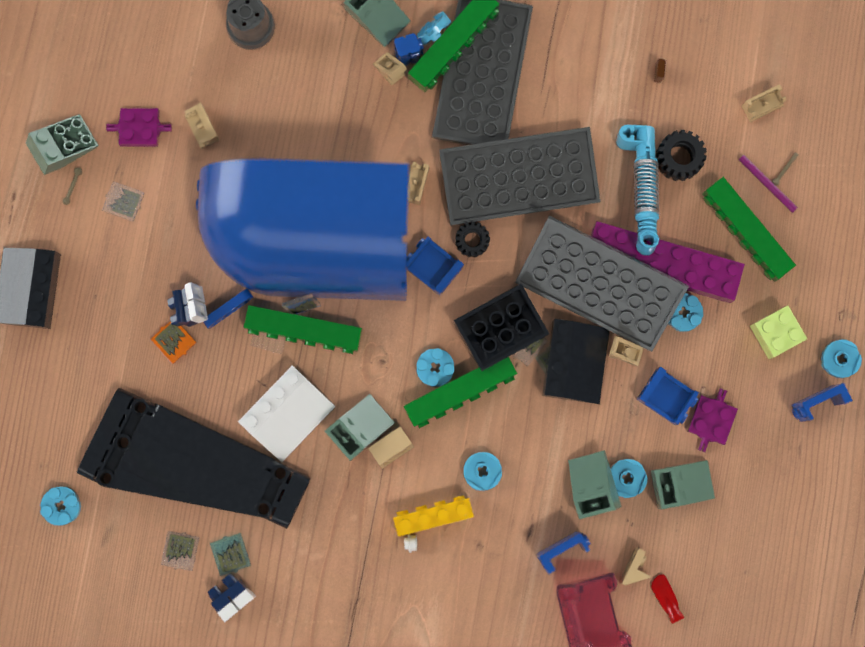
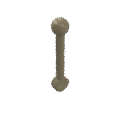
M795 152L778 177L773 179L772 183L774 185H779L780 179L799 154Z
M75 168L74 170L75 176L67 196L63 199L65 205L70 203V196L76 181L83 173L81 168Z

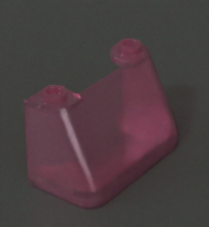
M614 572L579 579L557 586L556 593L569 647H632L630 635L625 631H619L610 595L611 592L616 590L617 586Z

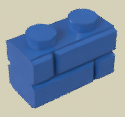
M415 33L406 35L405 38L402 36L395 39L396 58L404 63L405 66H408L409 63H417L421 55H424L421 38L417 39Z

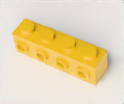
M462 495L454 497L453 502L446 503L445 500L435 502V506L427 508V505L415 507L416 511L408 513V510L396 512L397 516L393 517L398 537L473 518L470 499Z

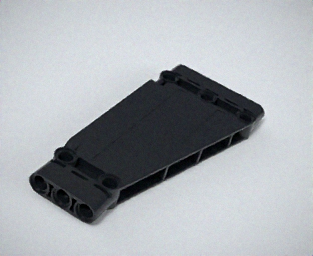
M122 388L116 390L77 470V474L98 483L102 487L257 516L285 529L289 527L311 480V477L287 467L257 450L161 405L153 404ZM143 402L146 405V409L143 413H140L138 405ZM124 437L129 441L126 448L121 446V440ZM279 468H284L286 471V476L283 479H279L276 475V471ZM293 472V475H292V477H291L289 483H287L288 480H289V478H290L291 473ZM106 473L111 475V481L108 484L103 479ZM283 490H285L281 500L279 501ZM262 503H266L269 506L267 514L260 512L259 508ZM275 507H276L275 513H274V515H273V517H272V519H271L270 517H271V515H272V513H273V511H274V509H275Z

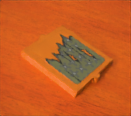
M171 321L164 327H161V330L151 338L153 343L173 364L183 355H187V351L197 343L182 326L172 325Z

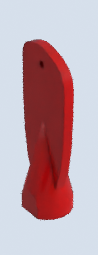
M663 574L658 575L652 581L651 588L659 604L669 615L671 624L685 617L679 610L676 596L667 577Z

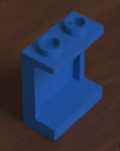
M427 236L426 239L422 238L417 243L416 247L418 249L414 254L411 252L408 254L406 270L440 296L462 270L464 264L449 255Z
M658 367L636 400L672 424L678 425L686 420L688 416L686 412L689 407L693 408L697 403L699 392L693 391L666 373L665 369Z
M844 383L836 384L792 404V413L800 422L811 421L814 418L810 407L831 398L834 406L847 404L853 400Z
M576 531L536 555L545 571L550 574L555 571L550 559L578 543L583 551L588 552L590 551L588 546L591 544L585 534Z

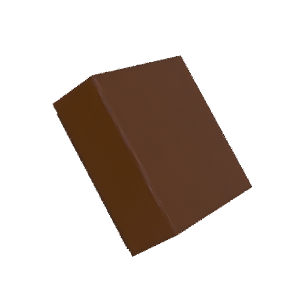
M658 59L655 64L654 82H662L665 76V59Z

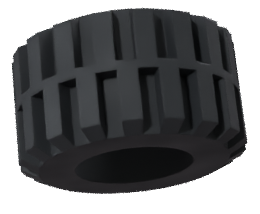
M680 130V132L674 131L671 135L668 134L660 143L655 158L658 160V167H661L660 172L667 174L666 178L672 177L673 181L678 179L685 181L687 178L690 179L696 175L704 166L707 150L703 148L705 143L703 140H698L699 136L697 134L694 137L691 131L685 133V130ZM674 147L685 148L690 154V163L687 165L676 163L671 156V149Z

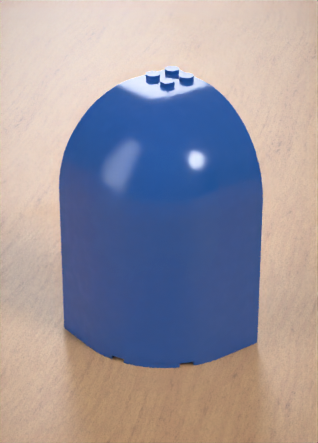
M243 159L206 165L200 169V177L197 181L199 197L196 200L198 224L203 243L213 261L228 277L240 286L258 294L276 297L406 301L407 246L406 242H403V236H407L409 164Z

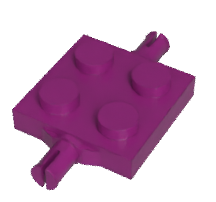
M120 108L118 124L106 125L107 132L119 133L120 147H158L160 132H172V124H160L158 108Z
M721 388L716 399L700 396L688 429L689 433L695 434L702 439L698 450H702L705 453L709 442L726 444L738 411L737 408L729 406L724 402L728 391H723Z

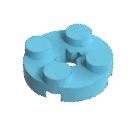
M443 11L434 16L435 20L432 22L428 21L417 34V39L421 38L424 46L431 40L435 42L441 36L440 31L451 23V20Z
M685 293L668 325L679 332H687L697 327L703 318V307L698 298ZM682 307L689 312V314H686V318H683V315H679Z
M837 340L829 343L824 348L821 356V365L829 375L835 378L850 377L859 370L862 357L854 343L848 340ZM843 354L846 362L840 364L838 363L837 356Z
M439 348L423 352L416 364L419 379L424 384L432 387H440L447 384L454 373L452 357L446 351ZM432 363L440 364V371L438 373L436 371L431 372Z
M478 452L471 455L464 464V478L468 485L476 490H489L494 488L501 480L502 467L499 460L491 453ZM486 466L488 474L480 477L478 475V467Z
M632 459L617 461L611 466L610 469L618 496L631 498L643 492L647 485V474L639 462ZM630 473V477L633 478L632 482L628 481L625 484L622 477Z
M69 487L51 488L41 500L40 513L47 522L53 525L69 524L79 516L81 511V501H79L78 494ZM64 501L65 509L58 511L56 504Z

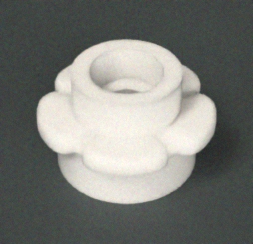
M408 534V538H404L405 550H409V553L418 549L416 535Z

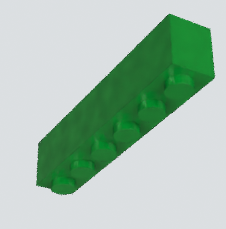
M472 0L408 72V79L424 92L428 89L432 90L437 84L439 76H444L450 69L449 65L453 61L459 60L463 54L462 50L465 47L469 48L473 44L477 33L481 34L487 27L486 23L490 19L494 20L499 14V2L496 0Z
M724 177L702 193L705 203L715 209L716 216L721 221L724 220L728 225V231L733 236H737L741 247L751 253L752 260L765 270L764 274L769 280L774 282L779 280L796 266Z
M248 305L243 327L245 330H248V334L259 336V332L267 334L266 337L278 339V336L285 337V341L297 343V340L305 341L304 345L312 347L320 344L323 345V349L332 351L335 348H340L343 353L353 354L354 351L358 352L362 335V328L250 305Z
M507 357L484 371L477 368L404 405V408L413 426H418L420 429L429 424V419L435 417L437 420L447 415L445 411L451 408L455 411L463 407L464 401L469 399L470 402H473L481 397L480 393L484 391L490 393L498 389V384L504 382L506 385L514 381V376L517 375V372L510 358Z

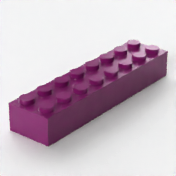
M598 221L594 224L591 237L689 285L687 291L727 303L735 301L745 264L660 239L652 254L642 255L636 248L638 233ZM644 241L645 244L651 245L649 241Z

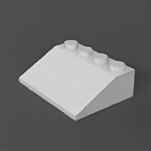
M291 366L238 422L276 458L283 462L336 406L294 366Z

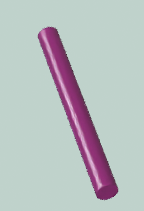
M745 155L739 159L792 213L798 208Z

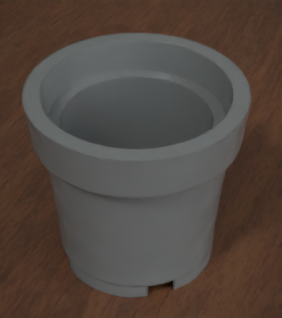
M230 0L228 2L226 26L228 35L233 43L248 50L258 49L266 45L275 32V20L270 10L261 0Z

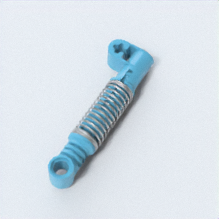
M628 124L620 128L616 144L622 150L636 151L637 159L634 161L635 220L638 222L636 248L640 254L650 255L654 252L659 242L656 224L659 219L658 160L655 158V128L647 125ZM644 241H649L651 245L645 244Z

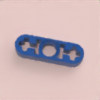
M245 289L210 313L208 320L203 323L208 329L214 327L252 300L253 295L248 289Z

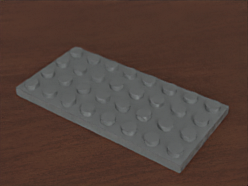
M458 0L455 19L472 0ZM496 0L499 2V14L494 20L490 19L486 23L487 27L481 34L477 33L473 44L469 48L465 47L462 50V56L458 61H453L449 65L450 69L443 77L432 134L433 139L466 145L509 139L533 10L532 5Z
M590 127L439 149L450 225L601 202Z
M550 215L515 282L651 352L689 285Z

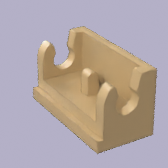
M780 84L745 101L742 108L750 122L784 106L786 97L781 96L782 87Z
M201 103L185 111L184 116L201 149L220 141Z
M413 162L410 166L409 203L417 205L421 203L429 172L428 164L418 165L417 162Z
M398 427L368 449L383 469L414 448L402 428Z

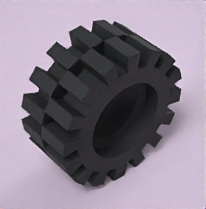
M475 222L465 223V225L459 228L455 238L458 251L470 258L481 256L486 252L490 242L489 232L479 222L478 224ZM476 233L480 237V243L475 247L467 245L465 242L467 234Z

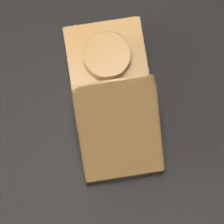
M388 52L373 63L375 68L391 85L400 80L405 75L404 71L407 70L404 63Z
M615 336L609 357L638 366L644 348Z
M635 548L619 581L621 584L626 586L651 577L638 570V567H642L646 560V556H644L646 552L642 549Z

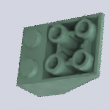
M345 0L343 2L344 9L384 47L411 22L394 0Z
M80 114L30 132L26 140L27 147L44 175L63 168L99 146Z
M369 394L326 429L325 432L344 455L352 461L395 422Z
M605 450L568 460L573 501L579 519L622 507Z
M708 460L650 470L658 509H667L715 499Z

